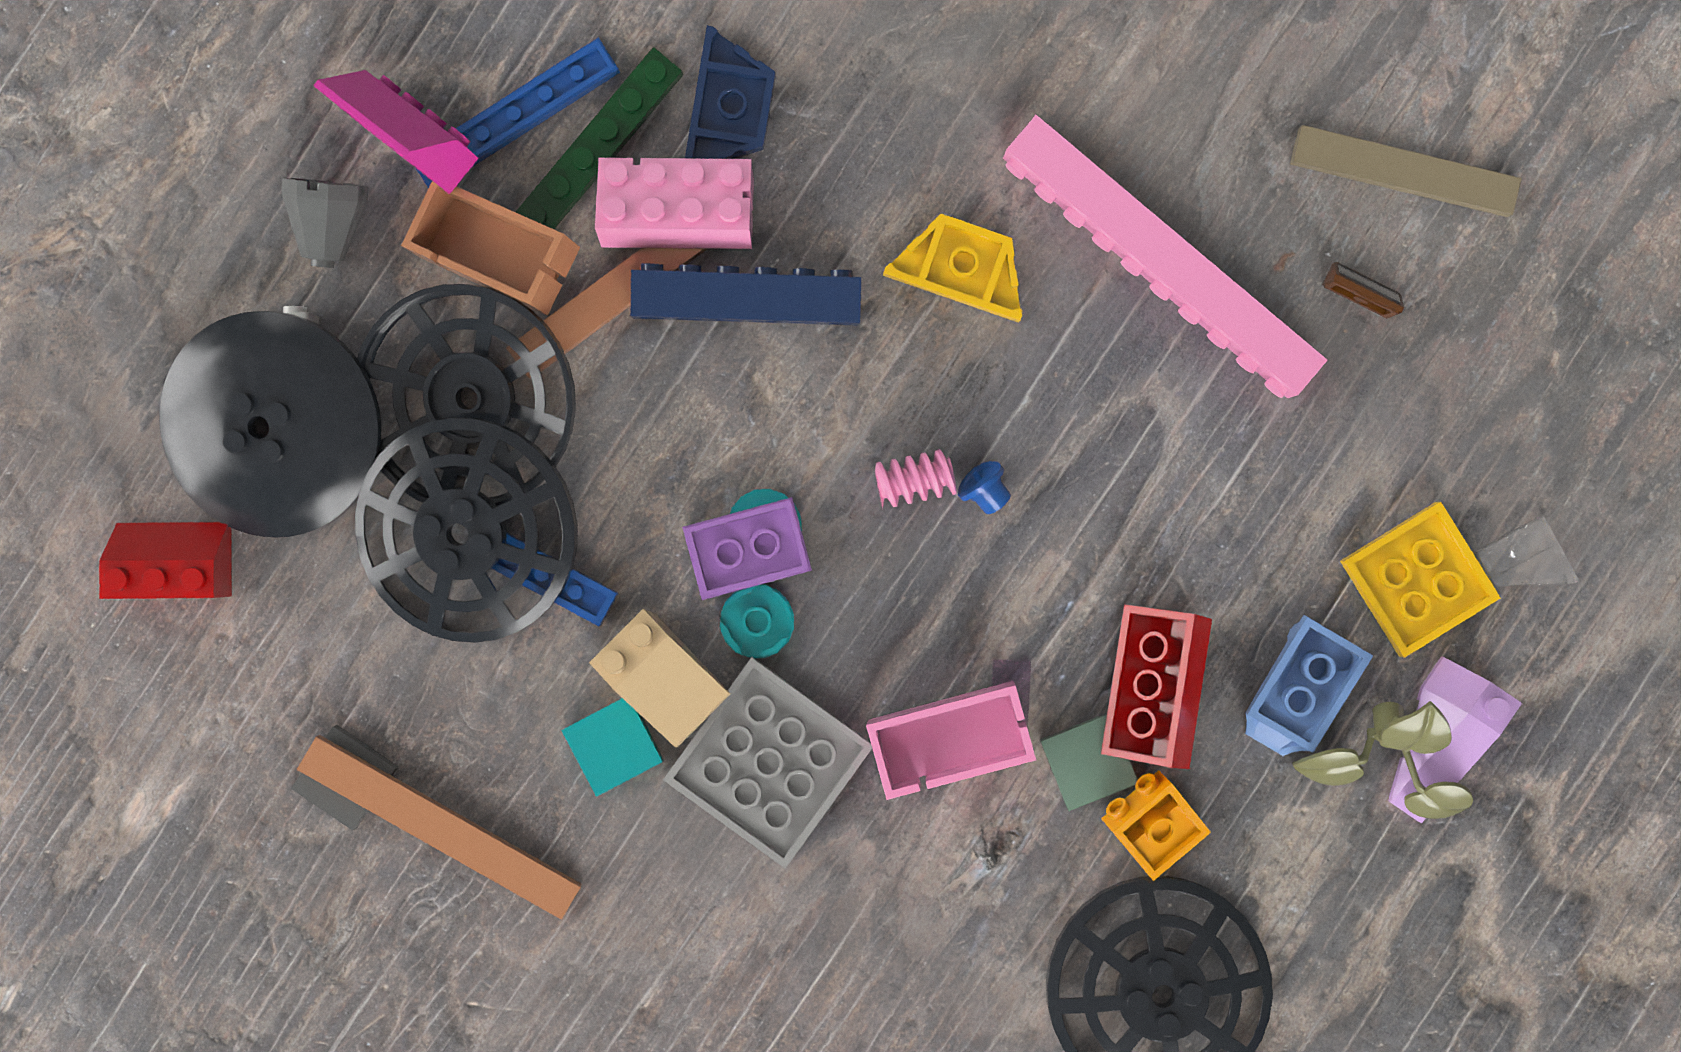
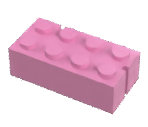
M598 158L595 230L601 247L752 249L754 190L751 159L640 158V165H635L633 158Z
M1014 681L869 719L866 727L886 800L919 792L921 787L919 777L926 776L927 789L1036 761L1025 721L1017 723V721L1025 718Z

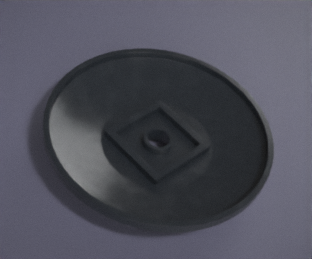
M253 311L231 315L214 322L196 334L183 347L169 369L164 382L160 400L159 424L163 448L172 472L187 495L202 510L220 523L228 524V527L246 534L273 538L291 537L308 533L333 522L357 501L366 474L380 452V409L372 383L363 366L351 350L334 334L308 319L278 311ZM259 416L265 418L269 424V433L266 437L260 436L255 431L254 423Z

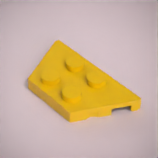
M940 214L920 236H917L884 269L883 276L1018 323L1022 318V309L1020 308L1017 271L1014 265L1013 240L1011 237Z

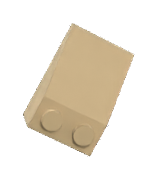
M642 609L589 662L612 689L674 747H678L731 694L657 614Z

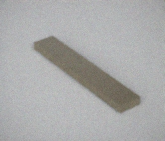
M1305 125L1298 128L1290 165L1504 217H1509L1514 213L1522 179Z

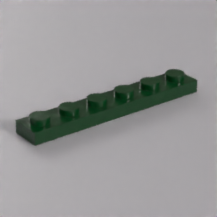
M653 47L516 210V213L555 229L597 179L598 158H615L683 76L682 70Z

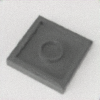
M338 725L333 726L325 737L391 776L399 767ZM303 773L299 775L291 787L292 790L352 831L357 829L369 811Z

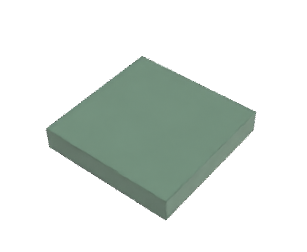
M1107 713L1040 739L1068 811L1136 784L1137 778L1130 760L1101 754Z

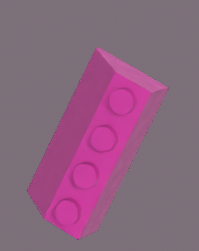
M362 70L318 79L313 85L355 121L448 194L454 190L478 160V157L467 148L471 142L452 126L448 131L444 130L447 123L430 109H427L423 114L421 110L424 106L406 91L402 96H399L398 94L402 89L385 75H382L378 80L368 71Z

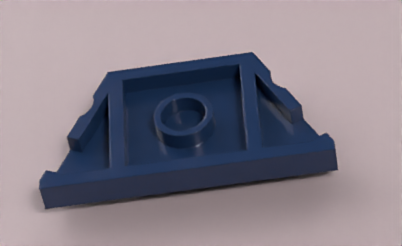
M708 25L706 27L685 158L735 159L764 150L776 72L763 62L752 58L749 52L738 44L734 45L720 35L716 28Z

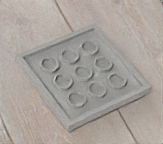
M752 656L728 689L731 694L709 715L663 781L786 869L869 754L872 745L865 737Z

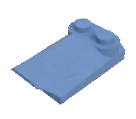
M1303 615L1300 622L1294 624L1289 630L1286 645L1245 712L1247 720L1245 734L1282 756L1298 751H1310L1312 753L1315 751L1373 657L1370 653Z

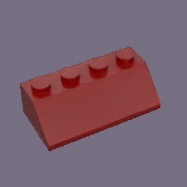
M1124 604L1101 754L1169 768L1190 769L1212 619L1192 613Z

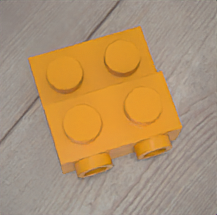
M1159 770L1155 774L1148 773L1141 776L1136 781V790L1125 799L1116 798L1111 801L1106 808L1107 814L1101 818L1153 881L1211 833L1174 785Z

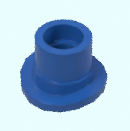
M995 461L984 462L974 467L962 480L958 488V496L962 501L969 499L975 501L985 514H992L998 511L1011 497L1010 492L1001 481L1004 468L999 462Z

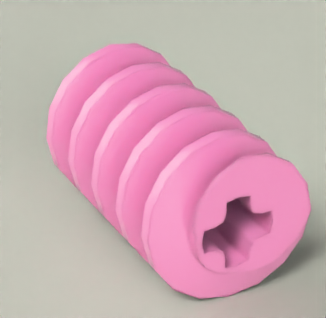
M940 449L935 451L933 462H931L926 453H921L919 465H916L911 456L905 457L904 468H901L896 459L891 460L889 471H886L881 462L876 463L875 476L882 508L885 498H888L893 507H898L899 495H903L906 502L912 504L914 492H917L923 501H927L929 489L934 491L937 498H941L943 486H947L952 495L957 494L951 460L949 456L946 459Z

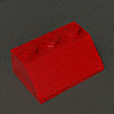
M220 522L116 523L99 560V599L220 598L232 596V528L228 527V524Z

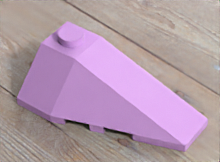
M1440 657L1421 685L1417 700H1419L1417 710L1431 701L1447 719L1451 729L1452 740L1446 748L1435 753L1422 754L1412 749L1410 750L1422 785L1427 787L1437 782L1458 783L1502 734L1522 704L1492 682L1445 657ZM1403 756L1399 760L1388 801L1416 821L1422 823L1426 818L1411 813L1404 804V797L1410 793L1417 792L1414 787Z

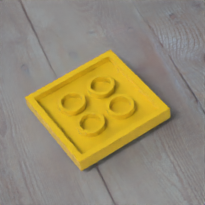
M1434 502L1340 560L1399 657L1403 658L1501 599L1442 502Z

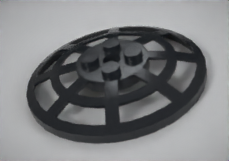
M442 284L419 290L401 299L385 311L370 329L360 347L357 359L363 366L369 379L393 383V408L400 430L381 439L379 454L393 440L410 429L431 421L453 417L480 418L507 426L512 417L531 423L525 437L533 443L538 437L541 427L561 434L557 446L549 458L557 466L566 451L573 431L576 411L575 385L570 364L560 342L548 325L531 308L490 287L473 284ZM472 295L481 297L479 319L456 318L435 325L421 306L431 300L447 296ZM499 302L509 306L528 319L541 332L547 342L530 352L514 334L494 324L496 303ZM408 314L422 333L415 337L405 349L397 368L374 363L377 351L387 333L402 317ZM456 330H476L474 351L455 354L443 334ZM492 335L507 343L521 359L503 368L496 360L489 357ZM429 343L440 361L431 369L428 376L409 372L417 355ZM553 356H556L565 384V419L545 412L546 390L539 365ZM528 372L534 387V408L515 402V390L512 382ZM406 387L423 391V404L426 415L414 422H411L406 406ZM466 387L472 388L477 394V403L473 408L466 407L461 400V393ZM462 430L440 432L445 437L453 440L449 454H466L468 444L481 442L484 435L474 431ZM498 441L494 451L497 460L493 461V463L511 474L522 486L525 493L537 488L544 482L545 479L538 471L535 476L524 483L515 463L524 455L516 449L510 452L505 442ZM426 444L431 458L440 455ZM392 458L381 469V473L395 486L406 474ZM465 466L440 467L439 469L444 470L441 478L444 490L454 488L459 475L468 476L470 468ZM414 481L405 492L422 503L430 497L426 487L417 481ZM509 492L489 497L497 507L513 499Z
M453 417L431 421L410 429L393 440L378 455L367 472L359 492L355 512V537L359 556L368 579L383 601L397 615L412 626L432 636L456 642L477 643L497 640L517 633L535 622L554 604L564 590L573 570L578 546V524L574 503L566 482L554 463L537 445L521 433L500 423L480 418ZM449 430L474 431L484 434L475 456L452 453L433 458L430 457L423 436ZM501 440L511 445L527 457L539 470L546 483L525 493L522 486L511 474L491 462L498 441ZM409 444L416 466L411 468L398 481L389 498L371 490L375 478L385 463L398 450ZM446 466L469 467L470 471L464 487L444 490L435 469ZM485 474L490 475L501 483L513 499L497 507L488 496L479 492ZM421 477L430 497L416 511L399 502L408 487L417 478ZM552 497L556 501L562 526L560 559L537 553L538 525L533 506ZM367 505L384 513L383 540L389 560L377 566H374L370 557L365 534V512ZM519 513L522 515L525 528L524 549L506 544L507 529L505 520ZM395 519L413 526L415 547L401 554H398L394 538ZM456 523L463 525L468 531V540L464 544L457 542L452 536V527ZM499 559L519 564L518 570L511 580L497 591L486 571L491 569ZM423 561L432 571L437 573L433 593L420 585L406 568ZM532 568L555 574L549 588L540 601L525 615L516 619L504 600L513 595L522 586ZM396 573L412 593L431 604L428 621L425 622L405 609L388 591L382 580ZM467 579L473 580L483 597L470 601L448 599L452 581ZM490 608L502 626L490 631L475 633L453 632L442 629L446 610L473 612Z
M1149 876L1138 877L1119 882L1100 891L1082 904L1067 921L1056 939L1048 963L1046 977L1047 1007L1053 1029L1065 1052H1078V1050L1073 1045L1065 1028L1062 1014L1085 1013L1094 1036L1107 1052H1131L1143 1037L1151 1041L1162 1042L1163 1052H1179L1178 1040L1188 1036L1194 1030L1211 1041L1200 1052H1218L1221 1048L1226 1052H1255L1263 1039L1270 1019L1273 999L1272 974L1266 951L1258 934L1245 916L1224 897L1206 886L1182 878L1159 876L1153 881ZM1166 890L1186 893L1205 900L1214 907L1202 926L1182 916L1158 914L1154 891ZM1138 893L1143 917L1135 918L1120 925L1109 933L1104 940L1085 926L1092 916L1107 905L1126 896ZM1227 916L1238 925L1249 940L1257 957L1259 970L1239 975L1231 953L1216 936ZM1161 927L1181 929L1196 935V937L1184 954L1176 949L1164 947ZM1145 930L1148 949L1135 954L1129 960L1114 949L1126 937ZM1076 938L1094 952L1084 974L1083 997L1060 998L1059 984L1062 966L1068 949ZM1209 946L1214 949L1221 959L1228 977L1206 981L1203 972L1197 964ZM1105 961L1119 972L1116 991L1114 995L1095 996L1096 979L1101 965ZM1167 985L1171 987L1172 996L1167 1002L1156 1003L1153 1001L1152 994L1158 986ZM1262 986L1263 1000L1260 1019L1255 1033L1246 1047L1231 1036L1240 1015L1242 991ZM1230 994L1229 1011L1224 1025L1220 1029L1205 1018L1209 1006V998ZM1120 1011L1128 1024L1129 1029L1116 1044L1103 1029L1098 1018V1012Z

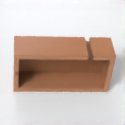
M433 181L401 245L430 263L452 271L481 286L490 287L547 316L562 287V284L557 279L559 275L566 278L580 249V246L559 231L457 186L448 194Z

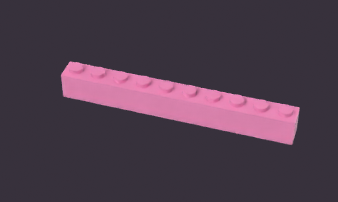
M1037 115L1033 117L1006 149L1003 159L1007 162V169L1019 179L1025 177L1036 186L1034 190L1040 198L1050 204L1054 201L1065 210L1063 215L1071 224L1078 228L1084 226L1093 234L1092 240L1097 246L1106 252L1112 250L1122 258L1121 265L1134 276L1141 274L1151 283L1149 287L1154 294L1163 300H1168L1169 298L1179 306L1178 312L1185 320L1193 325L1199 323L1209 332L1207 337L1210 341L1222 349L1226 347L1238 356L1236 358L1237 363L1250 373L1256 371L1266 380L1265 386L1276 396L1290 398L1299 395L1327 362V359Z

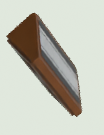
M1338 262L1332 264L1322 284L1324 288L1386 319L1402 313L1404 309L1400 293Z

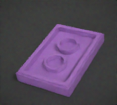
M792 497L682 527L702 600L812 571Z

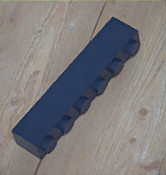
M642 263L640 264V270H631L630 316L633 319L853 326L860 324L862 277H853L852 270H830V276H815V269L795 268L792 271V275L777 274V268L755 267V274L739 273L740 267L717 266V272H701L702 266L679 265V271H663V264Z

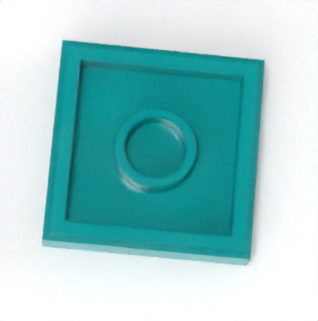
M623 698L561 730L596 797L664 761L641 715Z

